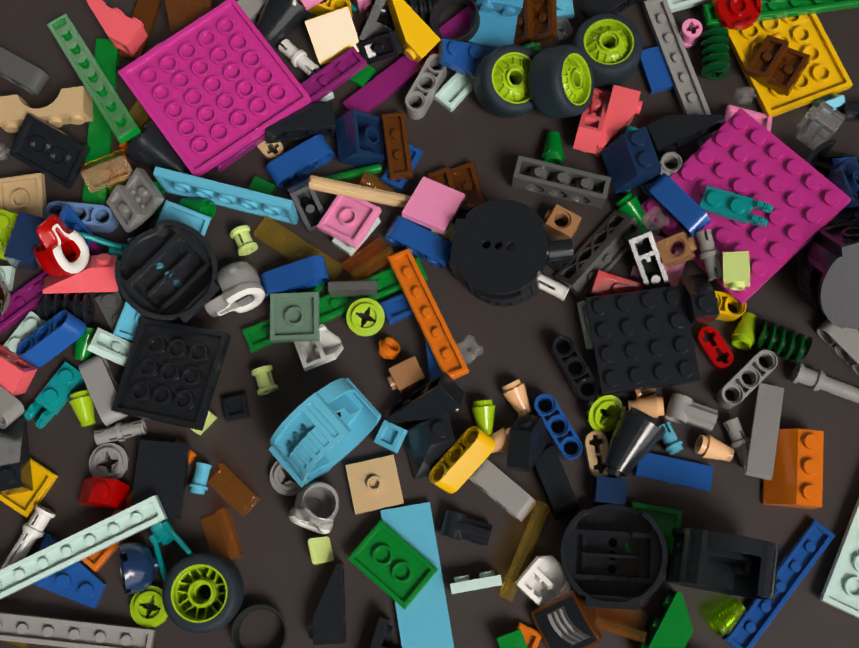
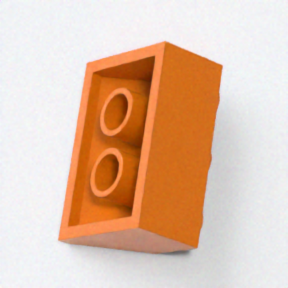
M799 428L779 429L773 477L771 480L763 479L762 504L803 509L822 507L824 431Z

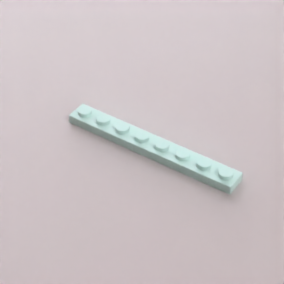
M154 495L1 569L0 599L167 519L158 495Z

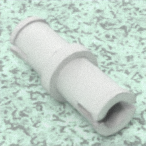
M288 39L281 42L285 47L283 48L279 45L278 50L291 60L292 65L299 67L309 77L316 73L313 71L314 69L317 72L319 71L320 67L307 57L305 51L299 50Z

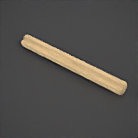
M313 175L310 176L308 181V188L310 190L403 209L411 196Z

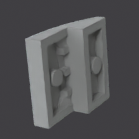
M136 168L125 186L116 185L106 203L124 230L130 233L143 224L158 209L165 198L146 171Z

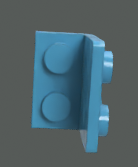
M475 0L479 11L480 25L477 33L468 43L495 48L513 44L517 18L523 8L524 0ZM474 9L472 13L470 30L473 27L476 20V12Z

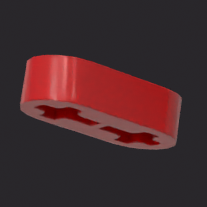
M703 327L696 335L698 347L714 369H726L734 360L732 351L714 327ZM705 334H711L713 336V338L710 340L711 343L709 341H703L702 338L705 336ZM718 354L726 356L724 363L716 361Z

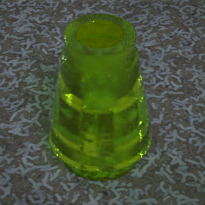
M733 599L711 613L707 623L717 635L723 637L725 634H730L746 609L739 600Z

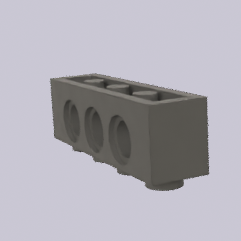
M519 155L513 175L512 187L603 209L611 177Z

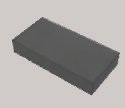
M376 280L329 281L328 292L331 297L378 296V284Z

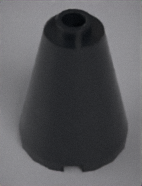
M267 0L256 28L270 46L274 48L301 26L305 20H308L310 15L296 0Z
M153 120L144 126L147 130L142 134L136 135L126 149V156L129 159L154 171L155 167L192 175Z
M623 406L619 411L603 463L606 467L605 471L618 479L620 476L626 477L664 437L666 433L665 427L662 425L659 429L655 426L657 420L633 407L627 411L626 406Z

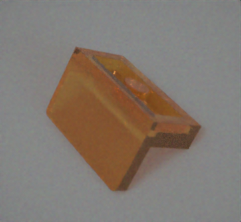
M125 148L81 166L80 170L90 193L130 178L134 172L127 158Z
M379 237L341 264L353 281H361L388 263L387 257L393 255V250L390 246L387 247L381 237Z
M221 462L218 465L220 470L208 483L242 517H245L261 498L226 464Z
M222 508L215 511V515L201 520L212 554L223 556L230 562L245 557L229 509Z
M595 607L592 622L597 629L645 643L647 633L643 631L648 616L646 611Z

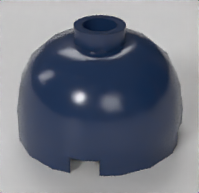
M849 157L835 165L827 176L829 181L851 198V202L845 206L848 208L859 207V164L856 162L859 159Z
M139 542L119 544L120 574L123 580L125 579V584H122L124 594L129 595L144 591L154 581L155 571L160 570L156 556L152 555L149 547Z

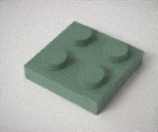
M319 292L270 294L271 343L320 341Z

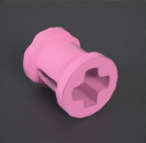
M688 19L682 25L680 35L685 48L694 47L702 32V24L696 19Z

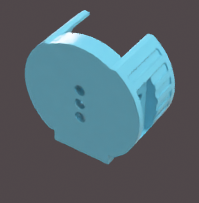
M340 378L315 392L300 404L274 432L270 440L271 447L268 450L298 485L303 487L329 472L334 465L357 447L377 425L381 414L349 378Z

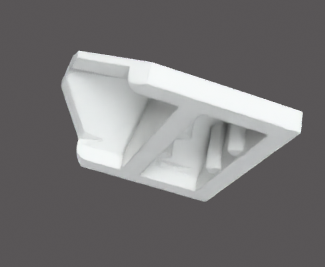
M320 324V341L294 342L305 371L336 360L344 349L340 338L329 331L323 324Z
M552 555L536 556L515 582L518 588L537 606H541L570 590V584L567 582L562 564Z

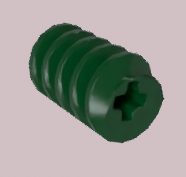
M711 28L704 31L699 37L701 43V76L705 79L718 81L726 79L731 74L728 71L730 63L727 62L730 59L728 54L730 48L727 45L729 38L726 36H728L729 31L726 28Z
M764 319L756 335V349L765 344V350L775 348V355L777 357L783 351L784 360H787L791 355L794 356V364H797L800 359H804L807 356L812 345V337L809 336L805 339V335L802 333L795 336L794 330L790 329L786 332V327L782 325L776 330V323L771 322L767 326V320Z

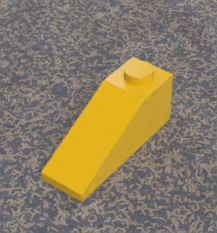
M386 0L397 35L404 49V54L411 61L418 63L441 39L404 0Z

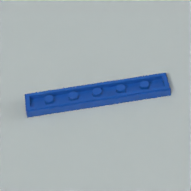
M812 519L776 567L775 600L753 598L723 640L733 648H753L833 540L835 534L817 520Z

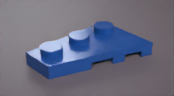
M442 38L439 42V63L462 75L468 74L474 77L476 68L481 60L496 48Z
M46 533L39 551L58 541L50 533ZM80 561L33 583V585L93 609L97 608L107 586L100 577Z

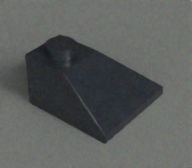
M448 414L442 418L430 419L406 429L408 432L404 438V444L415 480L429 476L434 465L456 442Z

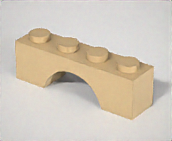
M84 86L61 89L53 103L39 109L30 108L29 104L18 94L0 96V127L9 133L18 132L27 113H32L56 128L66 124L82 125L84 122L93 121V99Z

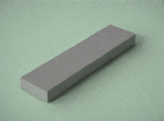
M764 383L758 385L745 475L771 480L773 477L784 396L783 387Z

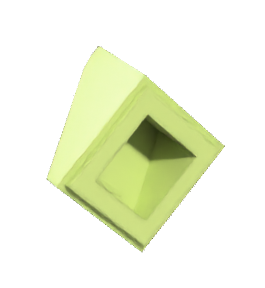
M329 537L308 539L312 564L319 565L334 560Z

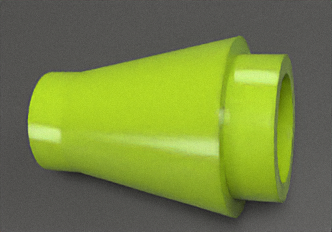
M743 313L740 322L731 335L734 347L741 350H750L755 344L757 321L755 314Z
M83 390L69 395L71 399L69 403L81 427L95 424L94 403L89 391Z
M492 399L473 401L471 409L477 427L488 435L493 434L495 405H493Z

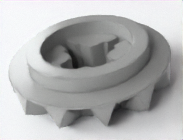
M105 443L98 446L92 452L89 459V470L93 477L118 480L123 478V474L128 470L129 457L121 446L114 443ZM109 456L112 460L118 461L112 465L111 471L109 467L101 465L108 461Z
M277 460L270 471V482L273 488L285 496L297 495L303 487H300L298 483L291 480L282 484L286 479V475L282 470L284 467Z

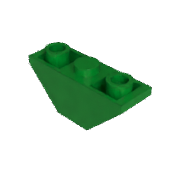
M672 591L671 594L667 593L661 603L663 610L660 616L653 618L649 626L651 633L648 639H643L638 648H685L694 630L682 593Z

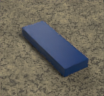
M648 453L636 465L634 476L710 492L714 467Z

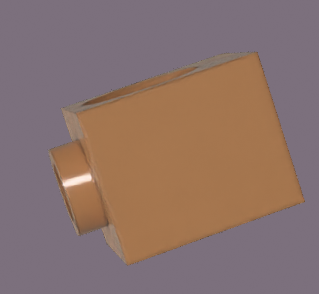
M557 204L553 211L548 210L543 219L545 231L557 239H572L582 217ZM563 220L566 226L559 227L555 224V221Z
M680 232L656 242L663 265L669 268L697 257L695 250L698 249L697 243L693 236H689L685 232ZM683 243V251L675 255V246Z
M415 356L388 369L390 376L387 377V380L392 390L397 389L400 395L426 382V378Z

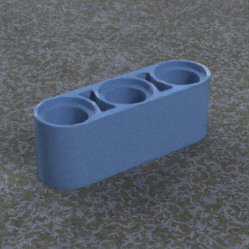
M52 201L45 208V216L48 218L51 214L57 215L61 212L63 205L68 204L78 217L86 214L82 222L93 232L111 233L119 225V221L114 213L104 205ZM109 216L107 221L101 223L103 217Z

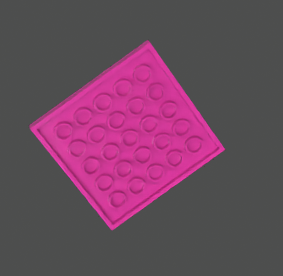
M226 0L118 71L123 81L155 122L188 170L196 177L202 176L266 133V128L312 102L308 93L235 0Z
M742 108L718 129L677 172L670 176L698 205L701 203L707 186H711L773 206L771 213L752 209L750 214L765 218L768 221L766 227L749 223L746 225L707 213L711 218V222L701 230L706 232L705 230L711 229L712 231L711 234L715 248L720 253L718 259L722 273L723 252L749 251L750 287L734 291L724 286L723 277L720 279L714 278L741 305L817 234L819 229L826 226L851 202V198ZM651 196L641 205L649 221L667 238L680 232H685ZM695 235L694 239L698 249L695 250L697 257L692 260L706 272L704 261L700 260L701 250ZM683 243L677 244L676 246L683 251Z

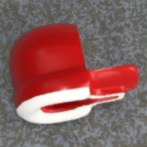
M51 214L43 223L37 226L36 233L41 242L33 249V255L37 264L45 273L52 277H63L77 274L85 268L90 254L89 247L81 234L75 230L68 229L56 214Z

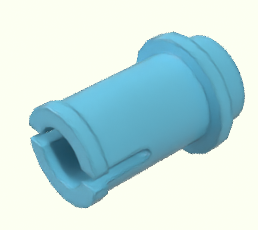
M666 422L662 424L666 429V433L662 438L666 447L664 449L665 452L673 455L683 450V441H679L671 423Z
M196 462L192 484L188 485L190 487L189 492L204 495L205 491H208L206 485L212 465Z

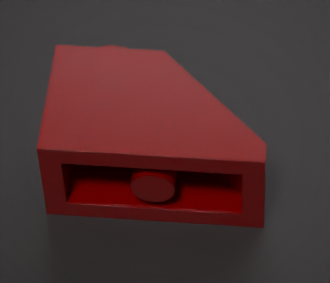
M101 477L84 479L77 504L123 511L125 510L130 486L117 479Z

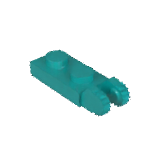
M707 186L699 205L706 213L746 225L749 223L761 227H766L768 221L763 217L750 215L752 209L765 213H771L773 210V206L768 203L755 201L753 198Z
M65 361L37 396L35 402L28 407L23 417L28 421L32 420L42 407L46 408L47 410L41 414L35 423V426L39 429L44 428L53 416L57 415L70 399L69 395L73 394L84 381L80 371Z

